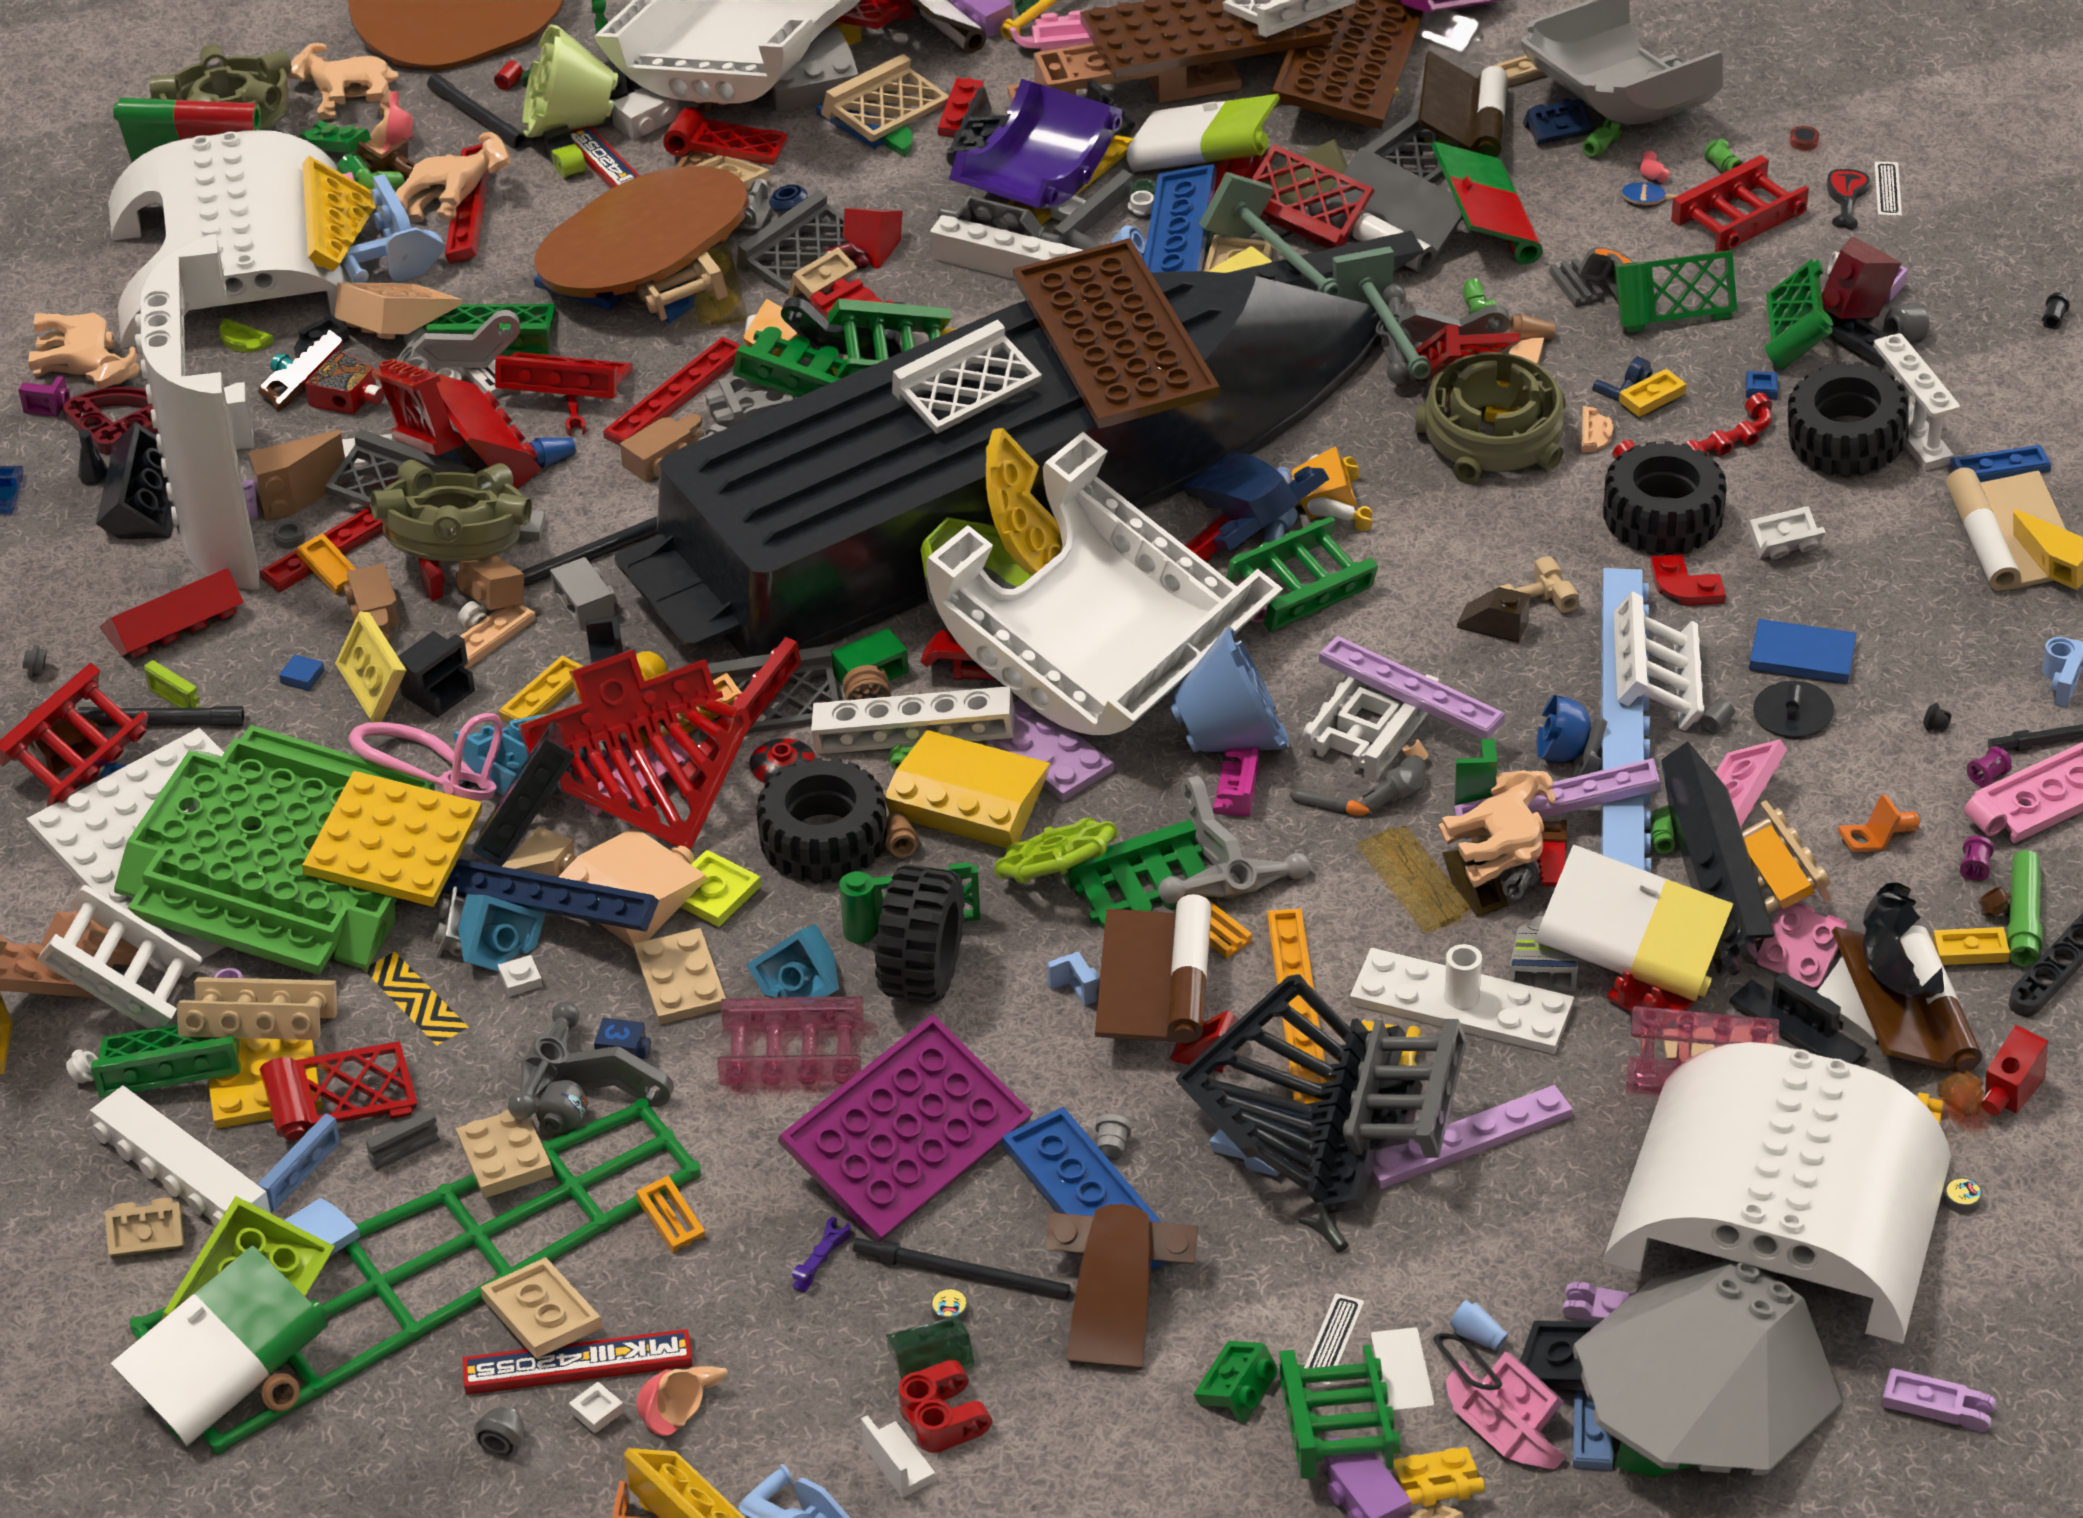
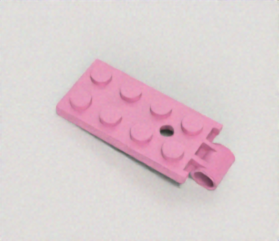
M2083 742L1974 792V795L1964 808V814L1987 836H1994L2002 829H2006L2011 833L2010 840L2013 843H2017L2083 812Z

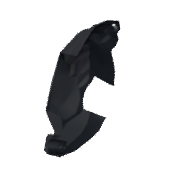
M1899 882L1886 883L1877 891L1864 912L1863 924L1866 929L1862 944L1868 968L1875 974L1877 980L1903 997L1926 999L1943 993L1942 967L1921 986L1920 980L1913 970L1914 964L1905 955L1899 943V939L1920 919V916L1913 908L1916 900L1908 897L1911 889Z

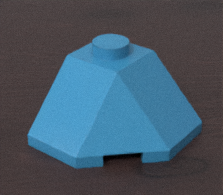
M467 894L458 926L464 962L492 971H499V964L509 961L520 953L526 954L537 947L545 914L487 895Z
M817 924L797 931L746 964L764 995L778 998L780 995L797 1000L796 1004L806 1007L813 1006L839 989L834 953Z

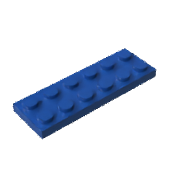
M1214 164L1158 174L1144 254V262L1151 273L1202 271L1208 230L1204 229L1199 222L1214 196L1217 178Z
M1064 1106L1002 1136V1146L1058 1213L1094 1216L1095 1210L1103 1206L1127 1204L1138 1207L1147 1213L1151 1222H1161ZM1151 1261V1271L1168 1262Z

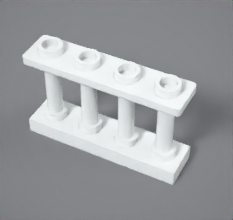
M1899 333L1874 340V348L1886 361L1885 371L1892 374L1895 380L1897 376L1899 377L1900 383L1905 388V393L1908 396L1909 437L1905 447L1924 471L1949 465L1950 459L1954 458V454L1941 440L1943 417L1959 412V403L1902 334ZM1911 394L1915 397V406L1911 402ZM1926 412L1930 416V424L1925 420Z
M1632 591L1614 611L1617 702L1629 707L1637 697L1644 695L1678 711L1679 729L1686 731L1693 723L1698 722L1704 713L1698 624L1691 621L1679 632L1645 616L1643 596ZM1645 630L1673 643L1674 651L1646 638ZM1646 653L1674 665L1675 673L1648 661ZM1647 675L1675 687L1677 696L1650 684Z
M83 885L69 904L79 912L66 935L62 938L55 934L42 950L37 961L144 1027L150 1029L166 1026L177 1009L166 1002L180 975L189 978L199 967L203 957L195 953L190 947L182 945L164 934L161 929L135 916L129 909L123 908L106 898L100 891ZM90 920L109 930L94 957L76 947ZM120 938L138 948L124 976L106 965ZM150 957L169 967L154 994L136 983Z

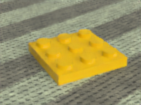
M241 1038L239 1049L241 1073L208 1079L215 1129L273 1119L260 1073L261 1065L279 1057H290L294 1060L314 1057L313 1040ZM317 1067L305 1069L307 1078L319 1085ZM311 1090L312 1097L315 1095L316 1092ZM321 1096L315 1103L316 1111L323 1110Z

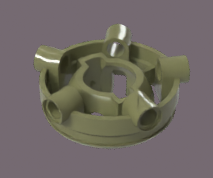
M209 44L201 49L199 63L188 66L172 75L151 76L149 80L151 99L257 103L261 111L259 130L265 131L277 124L288 110L289 100L287 96L289 94V87L286 75L292 72V65L289 56L283 49L260 57H225L221 47ZM213 58L220 59V61L217 64H208V62Z
M1501 352L1468 355L1446 366L1434 378L1426 404L1417 405L1415 433H1427L1434 447L1444 456L1456 462L1453 467V473L1458 480L1470 484L1477 482L1483 470L1511 471L1533 464L1550 472L1558 466L1564 453V449L1558 443L1563 432L1566 399L1556 380L1543 367L1529 359ZM1496 381L1508 382L1510 385L1506 387L1500 386ZM1452 390L1450 396L1451 417L1447 418L1444 415L1446 394ZM1500 406L1510 410L1517 406L1521 407V409L1511 413L1497 414L1493 436L1480 432L1482 412L1477 410L1478 408Z
M407 460L398 469V481L390 484L382 491H372L370 497L372 516L375 520L381 519L384 524L383 534L393 547L415 557L438 561H471L501 554L516 543L520 537L519 527L521 525L526 526L532 514L531 498L522 496L512 486L514 481L513 474L508 466L503 463L495 464L476 474L459 472L434 473L433 470L416 460Z

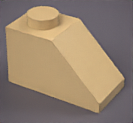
M538 826L502 867L558 877L576 859L573 839Z

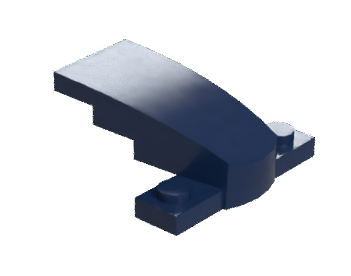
M1230 452L1182 487L1188 497L1201 498L1207 508H1220L1226 519H1239L1237 521H1229L1219 528L1220 533L1212 539L1218 550L1231 551L1261 528H1264L1288 512L1301 499L1328 481L1329 477L1323 468H1310V466H1307L1293 475L1295 479L1288 484L1284 476L1266 462L1248 454Z

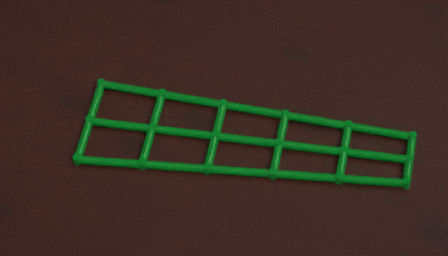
M640 1098L636 1100L635 1104L550 1141H541L551 1163L553 1174L562 1185L482 1225H478L457 1197L478 1188L473 1174L451 1184H441L437 1190L356 1224L359 1229L360 1238H363L444 1203L466 1233L384 1274L378 1271L356 1240L345 1246L344 1250L368 1282L322 1304L329 1317L377 1294L403 1330L320 1378L301 1351H299L288 1361L306 1386L300 1389L299 1398L293 1407L286 1411H274L266 1408L221 1435L214 1425L210 1426L201 1435L210 1446L213 1454H223L232 1445L315 1397L323 1396L329 1389L412 1341L420 1340L426 1333L482 1302L480 1287L545 1257L551 1262L599 1233L607 1232L613 1225L643 1209L636 1196L607 1213H603L586 1192V1188L664 1149H667L682 1168L680 1171L669 1176L676 1188H679L691 1180L700 1178L701 1168L699 1162L695 1161L676 1139L674 1132L667 1128L649 1106L648 1100ZM639 1117L656 1136L578 1177L571 1173L556 1154ZM664 1189L659 1191L662 1196L667 1195ZM649 1195V1198L651 1199V1201H652V1202H655V1201L653 1200L652 1196ZM572 1196L591 1222L515 1266L511 1267L488 1238ZM476 1245L498 1275L416 1322L391 1286ZM166 1307L143 1317H133L130 1320L131 1332L137 1340L161 1322Z

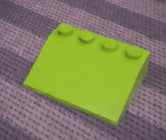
M235 1196L164 1310L162 1320L252 1245L306 1297L335 1246Z

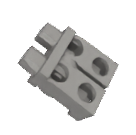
M734 377L730 380L728 378L720 379V389L705 393L706 405L709 413H713L715 424L727 428L793 400L791 395L739 377Z

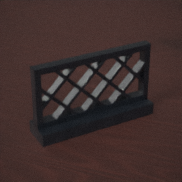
M551 721L479 831V837L472 846L473 852L498 866H503L575 757V752L564 746L559 725Z

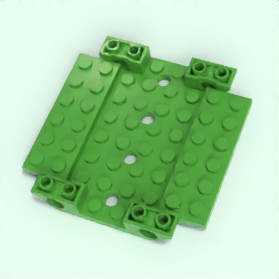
M250 725L241 739L234 737L222 756L205 751L189 750L127 840L114 886V893L133 898L128 909L145 922L313 974L320 975L335 949V961L367 970L396 923L395 903L398 898L304 875L302 864L310 852L308 848L312 847L353 771L430 790H435V783L379 766L361 757ZM190 807H195V808H197V810H195V811H193V812H184V811H182V810L189 809ZM252 826H258V827H260L259 829H257V830H255V831H247V830H245V829L250 828V827H252Z

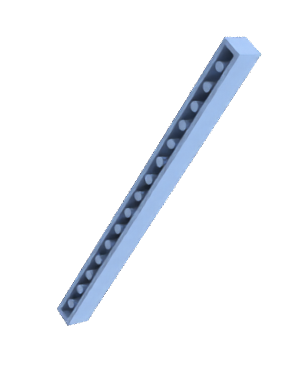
M1603 568L1601 590V718L1605 719L1608 723L1601 742V759H1603L1601 770L1649 759L1650 739H1644V736H1649L1650 716H1643V713H1649V698L1644 695L1637 697L1629 707L1617 702L1614 611L1632 591L1643 596V602H1648L1649 584L1642 583V569ZM1643 604L1645 616L1648 617L1649 605ZM1645 630L1646 638L1649 639V632ZM1650 793L1601 804V855L1651 873V858H1644V854H1650L1651 834L1644 833V830H1650L1651 812L1648 809H1644V806L1650 805Z

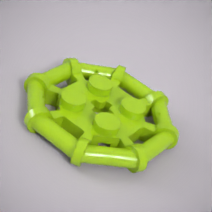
M1091 817L1083 818L1075 824L1054 829L1051 826L1046 827L1043 833L1024 842H1016L1008 846L1006 855L998 859L994 864L995 874L1001 879L1013 878L1018 883H1028L1032 878L1060 872L1061 875L1066 874L1069 868L1091 857L1099 858L1104 855L1108 843L1114 841L1118 835L1117 827L1110 821L1100 823Z

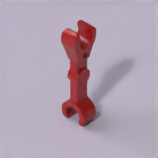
M565 395L568 401L569 413H571V417L565 422L566 433L572 436L571 429L573 427L582 428V435L586 433V422L583 417L577 416V396Z

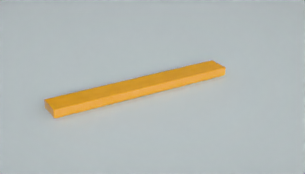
M1302 909L1267 911L1276 984L1281 983L1287 976L1300 974L1314 989ZM1299 995L1288 1003L1320 1029L1318 1014ZM1282 1018L1285 1042L1325 1062L1323 1049ZM1288 1060L1290 1074L1317 1084L1328 1082L1323 1077ZM1292 1090L1294 1101L1305 1104L1321 1101Z

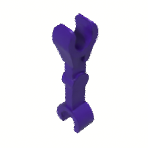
M831 1217L828 1219L822 1241L813 1248V1253L804 1265L798 1264L792 1272V1277L797 1279L793 1283L794 1289L806 1292L813 1283L815 1272L823 1262L827 1261L832 1249H835L849 1239L851 1235V1225L849 1222L846 1223L843 1229L835 1230L837 1218Z

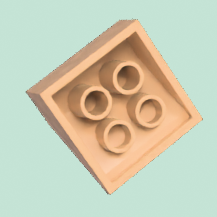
M337 282L335 318L345 321L347 327L361 328V332L377 334L379 338L395 339V334H409L459 307L462 299L417 284Z
M636 827L579 855L558 876L654 895L659 900L647 932L598 923L633 948V944L649 940L683 905L685 900L707 880L704 873Z

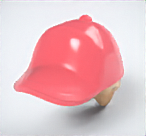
M398 91L390 93V105L384 111V118L371 132L370 136L372 139L365 143L381 155L403 139L409 141L414 136L412 133L413 118L408 112L399 107ZM364 153L365 158L372 160L368 154Z
M699 1366L687 1370L666 1369L649 1379L637 1395L636 1406L639 1416L655 1434L660 1436L673 1434L681 1426H684L685 1422L699 1409L703 1388H711L721 1382L726 1377L728 1370L718 1367Z

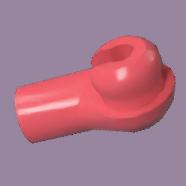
M1644 152L1640 167L1641 175L1649 180L1664 183L1670 175L1669 170L1664 168L1662 163L1657 162V154L1655 152Z

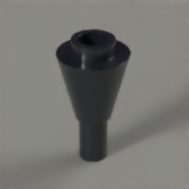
M87 429L81 430L78 433L81 444L78 477L85 482L102 480L107 475L108 467L93 444L91 431Z

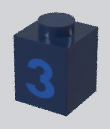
M603 1017L594 1041L595 1050L619 1046L641 1060L648 1059L651 1050V1039L646 1037L644 1022Z

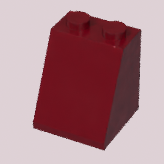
M1851 237L1840 250L1822 292L1823 309L1840 319L1877 318L1880 315L1902 262L1856 237Z

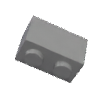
M586 557L550 570L553 593L579 629L586 628L587 620L615 617L614 604L617 603L616 594L611 585L606 586L599 569L592 567Z

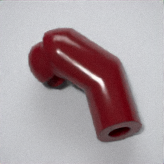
M851 242L826 249L827 254L839 248L851 261H854L857 269L866 268L870 263L868 251Z

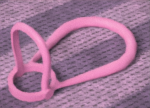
M483 713L469 719L457 737L454 751L435 735L421 729L395 723H365L354 727L348 737L352 749L364 759L379 766L441 785L446 794L478 801L492 799L495 795L497 786L492 781L490 772L501 743L503 726L499 716L494 713ZM484 721H493L494 734L482 772L478 774L473 772L462 760L465 741L477 724ZM385 735L418 742L431 748L453 764L452 770L444 772L440 777H436L370 747L363 741V738ZM459 780L477 783L480 788H486L487 790H470L458 786Z

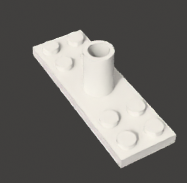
M1461 944L1449 949L1446 955V966L1370 948L1350 995V1005L1440 1027L1443 1026L1444 1019H1459L1464 1033L1555 1055L1574 1006V996L1481 974V952L1471 945Z

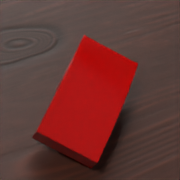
M417 557L421 582L429 598L435 601L444 597L442 584L445 583V578L439 567V562L441 561Z

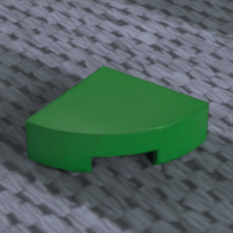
M904 125L884 137V146L902 157L910 153L913 138L912 132L907 126Z

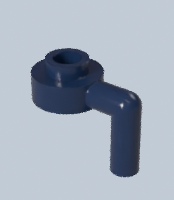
M1637 356L1628 366L1621 388L1597 379L1593 384L1592 390L1619 401V393L1653 375L1651 363Z

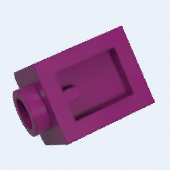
M57 376L52 386L23 382L18 389L23 413L58 417L63 409V404L70 399V390L66 387L65 378L62 376Z

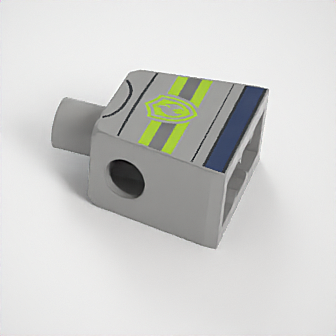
M1544 916L1535 917L1531 921V926L1519 927L1510 961L1509 981L1545 990L1576 991L1578 972L1576 957L1535 942Z

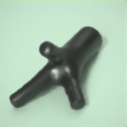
M1323 1202L1316 1204L1319 1219L1305 1216L1299 1217V1223L1308 1224L1323 1233L1337 1253L1348 1247V1242L1335 1225L1336 1215L1330 1213L1328 1216Z

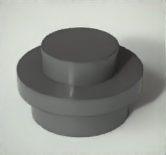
M35 644L32 650H26L22 668L28 669V676L33 677L34 674L42 676L47 650L40 649V646Z

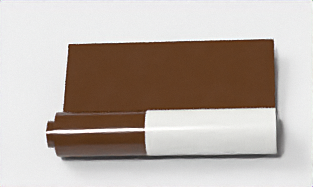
M1195 894L1186 895L1178 900L1176 913L1106 909L1095 1037L1190 1043L1202 1036L1211 921V904L1206 898Z
M1914 925L1899 939V943L1905 955L1914 964L1913 970L1919 978L1921 986L1942 967L1944 992L1936 994L1932 998L1915 999L1908 996L1903 997L1877 980L1875 974L1868 968L1865 962L1862 944L1863 933L1835 926L1832 933L1883 1053L1954 1072L1966 1073L1974 1070L1982 1060V1052L1927 929L1923 926Z

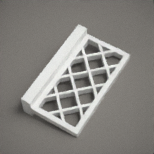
M1226 0L1223 2V10L1258 24L1259 34L1267 37L1354 4L1355 0Z
M996 320L893 371L892 393L899 401L905 399L934 432L938 434L1041 382L1042 374L1005 336V327L999 320ZM1003 349L1010 355L1009 360L991 357V355ZM973 364L984 365L983 373L968 371L965 368ZM988 367L1006 368L1005 376L987 374ZM1011 369L1025 371L1028 375L1023 379L1009 377ZM947 377L958 378L957 386L941 384L939 381ZM962 380L980 381L979 389L961 387ZM985 382L1003 385V388L997 392L983 390ZM920 390L932 391L930 399L916 397L914 393ZM936 393L953 394V403L935 400ZM959 395L977 398L976 402L971 405L957 403ZM933 409L951 411L949 416L939 421L932 414Z

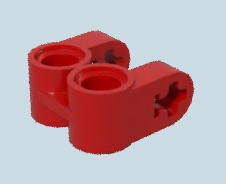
M956 1360L945 1361L921 1371L910 1373L903 1377L899 1383L901 1416L906 1422L910 1423L914 1430L917 1445L927 1452H941L985 1434L992 1426L993 1420L985 1405L980 1401L968 1402L952 1409L947 1403L943 1402V1400L960 1394L969 1382L963 1367Z

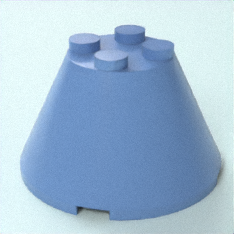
M1229 627L1221 633L1173 692L1174 696L1170 698L1173 704L1170 706L1179 724L1185 722V728L1188 733L1186 738L1194 753L1199 750L1202 752H1226V749L1230 748L1252 749V747H1258L1259 751L1285 750L1290 747V742L1283 723H1279L1274 712L1276 706L1242 641L1234 642L1233 635L1236 632L1232 627Z

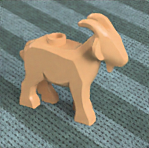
M322 43L308 45L292 60V72L286 75L287 78L299 79L301 82L305 81L306 83L314 80L323 96L322 104L317 109L319 120L336 119L335 107L337 103L346 104L345 98H357L365 95L368 102L381 101L379 103V114L383 115L390 105L389 97L391 91L388 88V83L397 80L399 76L398 72L392 71L384 60L374 56L352 57L328 62V59L314 55L327 50V46Z
M492 132L481 134L478 139L480 142H483V148L474 155L465 157L448 154L426 158L417 163L406 183L396 191V195L404 209H407L409 221L412 223L423 222L425 216L423 209L435 197L439 198L440 202H443L437 211L440 219H454L457 214L456 207L476 188L486 170L490 173L494 171L500 172L502 167H507L510 164L508 149L500 137Z
M95 313L73 316L35 314V333L47 329H57V331L37 337V351L29 352L28 364L30 370H34V377L42 376L48 372L86 375V379L93 380L97 388H105L121 384L125 380L132 379L138 375L140 365L136 362L137 350L134 347H130V353L125 358L109 353V350L115 348L114 335L112 331L109 332L106 320Z
M1525 770L1499 773L1496 776L1497 785L1491 789L1492 795L1496 796L1487 798L1476 808L1462 816H1445L1441 818L1443 823L1438 824L1439 830L1447 845L1465 837L1487 836V841L1478 844L1458 843L1459 852L1465 862L1473 859L1475 862L1487 861L1482 865L1465 866L1467 877L1474 888L1498 877L1509 868L1535 861L1542 853L1543 839L1541 832H1544V825L1539 813H1531L1528 805L1536 795H1542L1548 799L1550 804H1554L1556 797L1551 789L1553 779L1548 773Z

